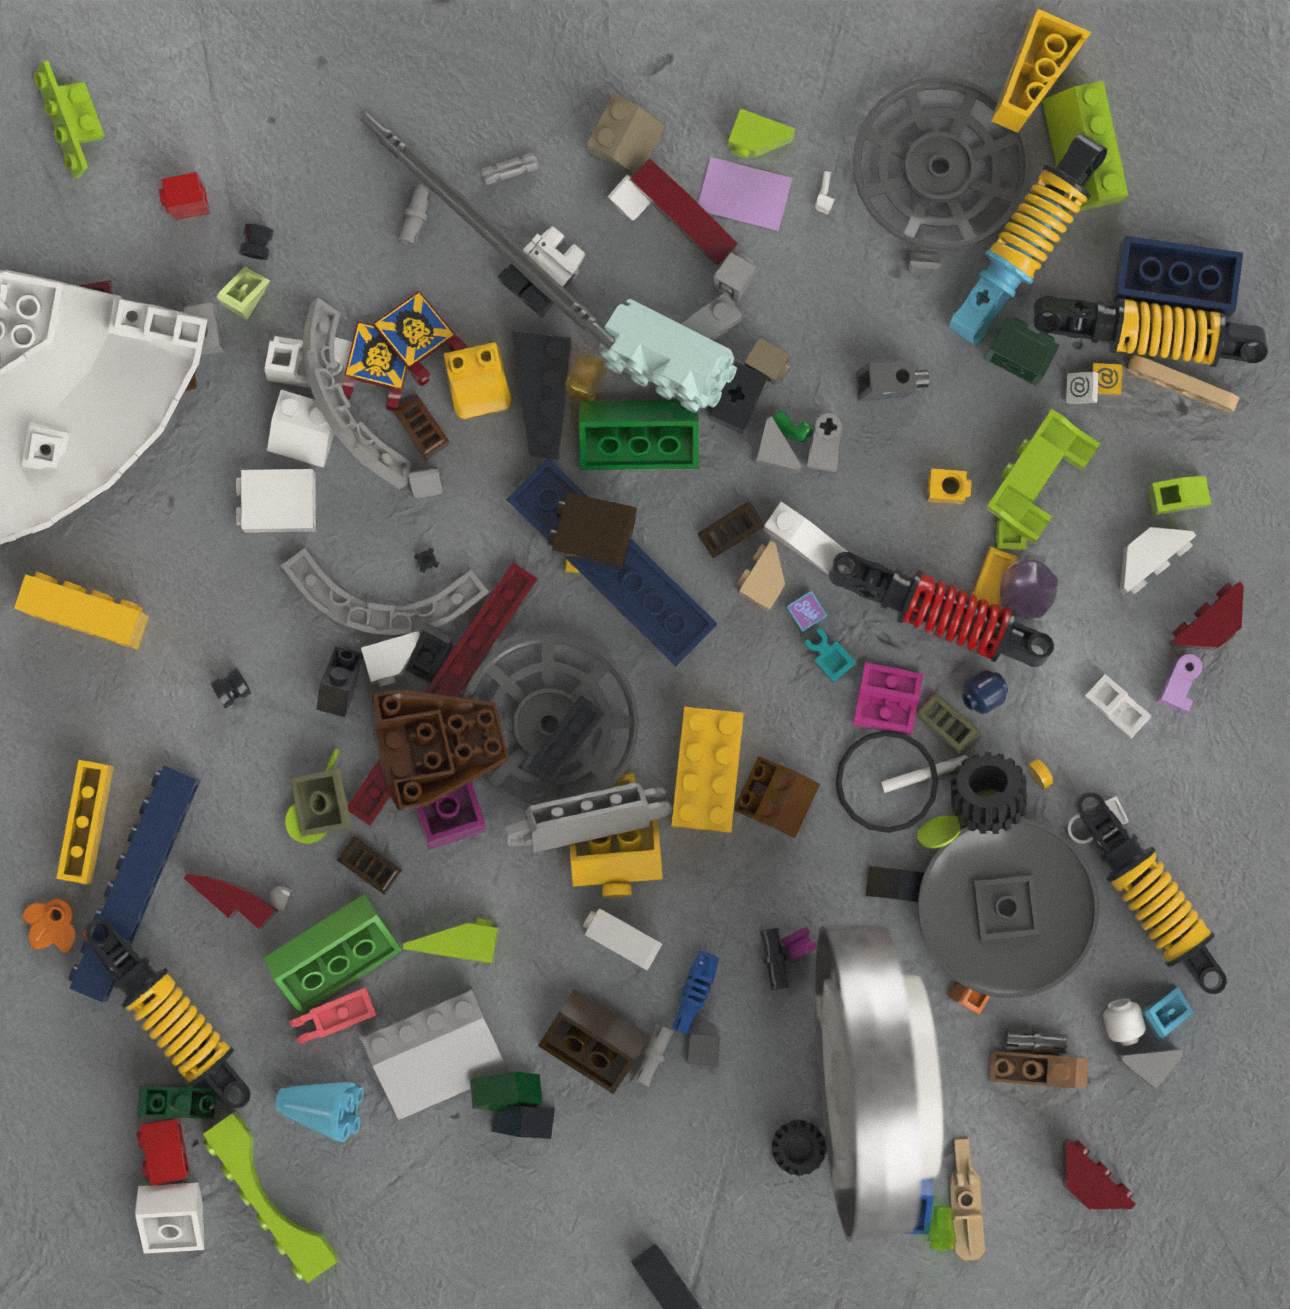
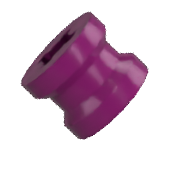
M807 926L781 939L782 944L787 946L790 951L789 957L791 961L816 949L817 945L811 941L809 937L810 931Z

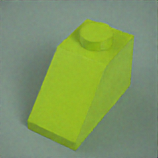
M740 108L728 140L727 148L732 150V154L740 158L747 159L748 156L756 158L792 142L796 129Z

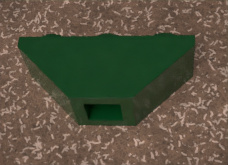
M144 1084L139 1087L137 1117L214 1119L216 1096L208 1087Z

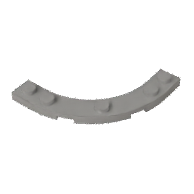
M317 297L310 303L303 335L304 364L316 405L335 435L363 466H366L400 490L407 485L412 462L380 441L362 421L357 423L349 412L348 408L351 405L343 392L341 384L335 383L332 369L336 367L334 341L340 312Z
M305 548L281 565L303 595L321 612L349 628L381 636H403L417 631L421 633L427 623L436 628L441 627L467 612L490 594L471 569L450 586L428 599L403 606L380 605L357 599L339 588L326 576Z

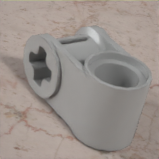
M825 413L817 419L813 430L812 442H810L806 468L836 472L842 423L836 415ZM826 420L831 421L832 427H836V430H832L830 435H825L824 429L820 428V425H824Z

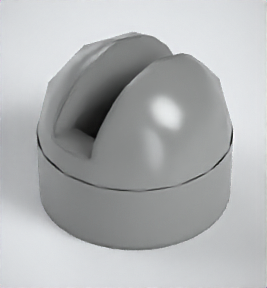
M284 886L275 887L269 896L272 906L285 912L291 903L294 890Z

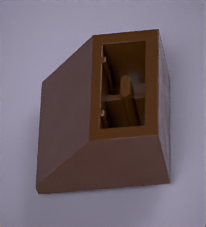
M758 756L734 807V811L776 831L796 838L820 784L797 771Z

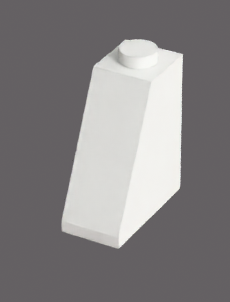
M600 908L597 913L591 911L583 924V927L587 929L586 936L647 971L662 946L661 942Z

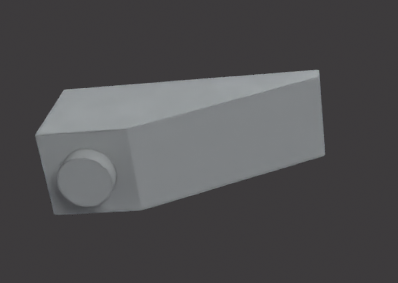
M725 292L702 307L681 325L715 341L742 322V315Z

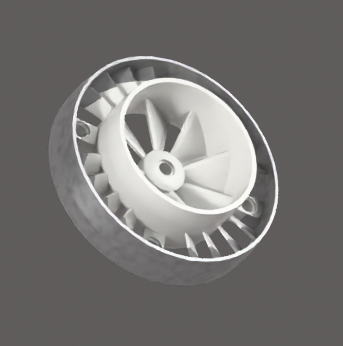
M862 924L822 926L818 933L815 959L816 1040L826 1148L840 1224L848 1242L880 1240L910 1233L915 1229L918 1218L920 1181L937 1177L942 1157L943 1128L940 1073L928 996L924 984L918 975H902L896 947L887 927Z

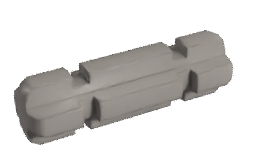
M530 153L524 155L523 159L517 157L496 164L497 167L494 168L492 166L483 168L481 175L484 183L489 185L497 182V179L502 181L521 175L525 170L527 172L537 170L538 161L536 155Z

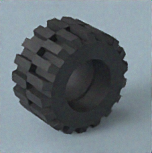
M985 752V756H979V754L972 755V760L964 759L962 767L957 766L954 770V775L951 777V803L954 816L958 817V822L962 826L968 824V830L974 832L978 829L980 834H986L987 831L999 834L1000 829H1004L1006 832L1011 829V824L1017 825L1020 822V816H1024L1027 806L1026 776L1023 774L1021 766H1015V760L1011 758L1004 759L1003 754L998 753L997 756H991V752ZM987 789L1001 792L1000 795L995 797H982L976 793Z

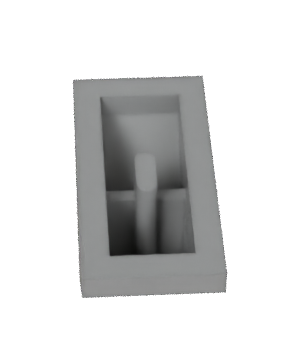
M771 416L766 419L756 464L797 474L801 471L802 465Z
M1178 1048L1118 1054V1061L1150 1087L1157 1089L1183 1054L1182 1049Z

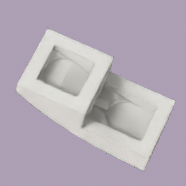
M1106 674L1085 695L1105 717L1130 739L1151 718V715L1131 699L1128 693Z

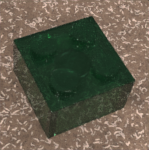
M1015 317L1012 320L1006 318L984 360L1037 386L1045 375L1060 345L1055 343V338L1048 333L1042 331L1036 333L1028 329L1029 325L1026 322Z

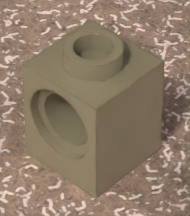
M760 337L744 362V366L768 376L767 381L773 385L778 378L782 381L784 380L792 365L787 363L790 354Z

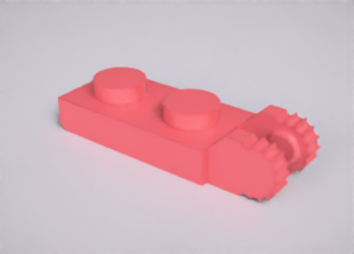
M365 987L309 1010L310 1013L293 1019L289 1023L292 1028L301 1026L306 1021L313 1019L317 1030L311 1033L307 1032L296 1038L298 1045L319 1036L323 1038L376 1016L377 1013Z

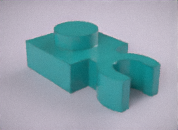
M818 629L816 633L821 638L820 644L813 645L808 639L804 643L809 650L819 653L814 662L834 683L853 667L856 662L838 641L830 646L827 643L826 633Z

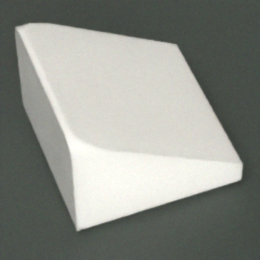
M626 175L608 195V198L621 214L634 221L650 202L629 181L631 177Z

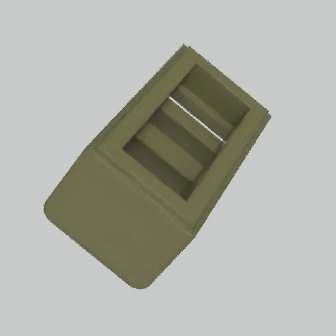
M936 692L916 713L918 718L961 756L982 735L980 730ZM938 705H941L943 708L932 720L929 719L928 716ZM947 713L951 714L952 716L941 728L937 726ZM957 721L961 723L950 736L947 734ZM966 729L970 731L960 744L956 742Z

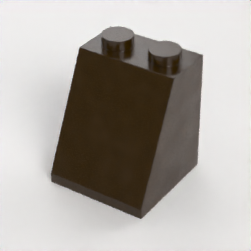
M567 493L566 500L560 499L556 511V516L561 517L558 529L552 527L548 540V545L553 546L552 554L622 572L637 517V507Z

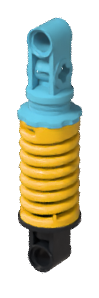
M1080 133L1074 138L1068 151L1056 168L1048 165L1043 166V171L1038 176L1037 184L1032 185L1030 188L1031 194L1025 195V203L1019 204L1017 207L1019 213H1014L1011 216L1012 222L1005 225L1006 232H1001L998 235L997 242L992 244L989 250L985 252L986 256L990 259V263L986 270H982L979 273L980 280L972 289L961 308L952 317L949 329L973 345L979 343L1007 299L1015 296V289L1018 287V284L1021 282L1031 284L1033 282L1035 270L1041 268V263L1036 258L1042 262L1046 261L1048 256L1042 249L1052 252L1054 245L1049 242V239L1055 243L1060 240V235L1055 230L1065 233L1067 226L1061 223L1062 220L1068 224L1073 221V216L1064 209L1072 213H1079L1081 204L1091 198V195L1084 187L1105 160L1108 152L1105 146ZM984 298L990 299L988 304L982 303V300Z

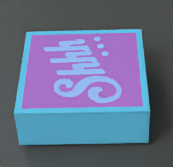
M812 591L786 607L801 632L827 617L826 612Z

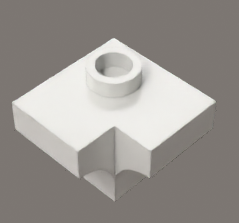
M274 336V340L269 343L264 368L267 381L311 388L304 364L303 340Z

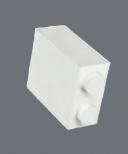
M313 469L241 470V478H236V494L241 496V507L236 509L237 525H241V529L245 533L316 532V473Z

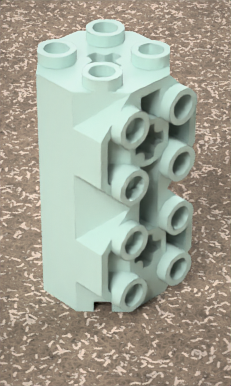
M632 299L626 301L628 306L623 304L617 306L604 328L616 341L609 348L610 350L602 343L599 346L600 354L608 360L606 366L615 373L621 374L622 371L627 373L635 383L646 387L648 382H653L658 386L656 392L668 400H671L673 397L681 401V405L691 412L696 413L698 408H705L707 405L715 407L721 398V390L726 382H731L736 374L737 367L732 365L734 357L731 350Z

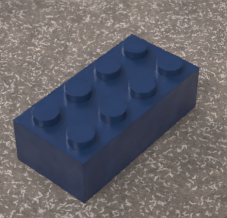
M1125 236L1120 243L1113 301H1117L1120 296L1125 299L1138 301V304L1144 301L1148 305L1157 303L1160 307L1162 305H1169L1171 309L1174 306H1178L1182 310L1191 308L1193 311L1197 309L1208 312L1224 311L1225 316L1230 317L1236 311L1243 252Z

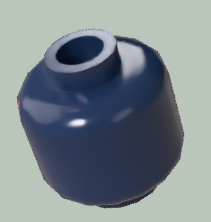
M984 670L965 681L962 700L969 710L974 709L980 714H985L1005 702L1008 687L1004 678L999 673Z

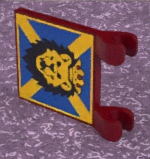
M420 291L373 323V327L407 367L419 386H424L430 381L429 371L420 363L422 360L445 344H447L451 352L467 348V345L455 335Z
M358 321L341 386L347 400H350L355 380L388 388L390 390L385 408L386 410L396 412L407 367L373 325Z

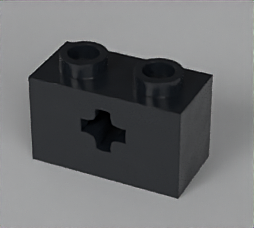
M735 362L734 366L737 367L734 378L731 382H726L718 404L715 407L709 406L707 410L712 412L710 420L743 434L768 376ZM736 390L741 392L743 400L738 399L735 404L731 402L732 396L729 393L735 394Z

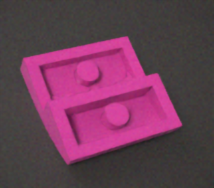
M865 662L853 725L881 731L900 732L911 736L920 697L923 673Z

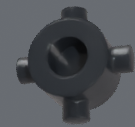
M429 548L428 551L415 554L414 558L417 559L420 565V572L425 573L426 570L433 567L438 568L439 562L436 561L433 554L434 549Z

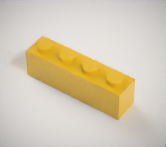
M78 760L56 879L92 884L114 766Z

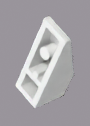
M780 502L763 528L766 533L827 575L836 555L841 552H848L783 502ZM839 565L837 567L842 572L846 566Z

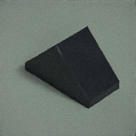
M869 866L865 896L918 902L924 872Z
M510 1104L498 1112L494 1111L492 1132L522 1138L551 1139L555 1108Z

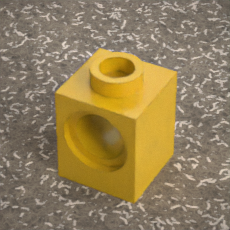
M931 468L928 476L927 502L963 504L965 497H970L972 481L967 479V471ZM953 480L957 484V492L954 494L946 493L942 488V482Z

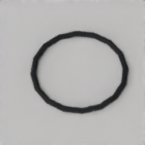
M884 730L866 734L849 746L839 762L836 787L840 803L851 819L868 830L891 833L909 829L926 816L936 799L939 779L935 762L923 744L905 733ZM884 736L904 739L917 747L929 763L933 780L930 798L922 811L907 823L891 827L873 825L857 816L845 800L842 787L844 766L853 751L868 740Z

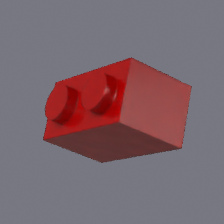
M197 172L161 179L163 188L158 189L162 207L165 206L166 212L171 213L176 221L210 214L205 185Z
M170 1118L140 1125V1131L137 1132V1142L139 1149H144L146 1161L142 1162L144 1178L150 1180V1185L190 1177L180 1118Z

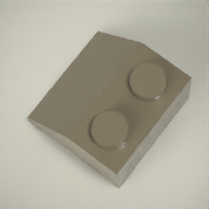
M613 93L586 144L587 153L633 176L650 159L666 126L639 105Z

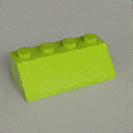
M1104 81L1074 86L1043 99L1041 102L1056 167L1068 151L1074 138L1080 133L1087 135L1108 149L1105 160L1084 187L1091 195V198L1081 204L1080 211L1123 203L1128 196V190Z

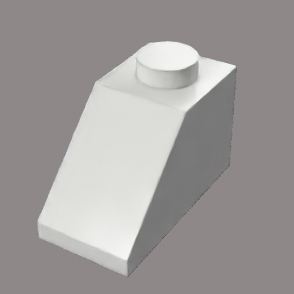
M419 631L361 648L372 684L378 683L379 687H384L396 683V678L402 676L419 639Z

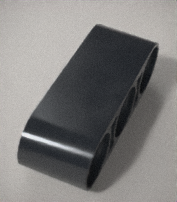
M656 1243L631 1260L636 1271L663 1309H702Z

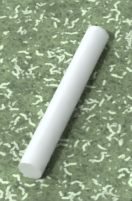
M963 755L935 764L937 775L952 772L957 766L962 767V761L967 756ZM928 766L882 781L881 786L884 793L932 778L930 767Z

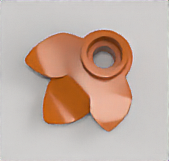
M55 898L47 904L36 902L25 909L21 917L25 922L32 925L28 935L32 949H43L52 943L63 953H67L72 948L76 939V930L71 923L73 909L69 902L61 898ZM56 909L60 911V919L54 916L53 910Z

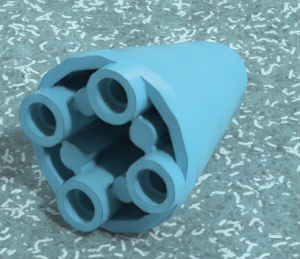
M353 1082L289 1086L279 1090L276 1098V1110L282 1112L285 1117L334 1141L345 1142L351 1133L356 1134L359 1130L360 1116H357V1111L364 1091L363 1087L356 1086Z

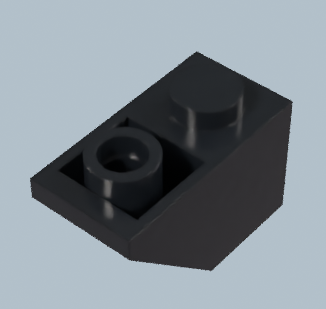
M335 646L320 683L316 710L342 717L346 716L355 691L363 661V653Z

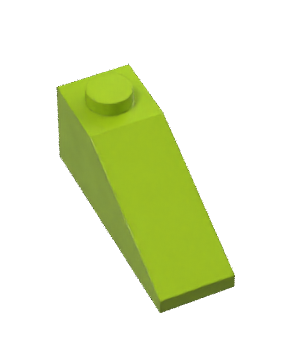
M476 918L475 924L466 923L403 944V949L493 963L499 927H493V920Z

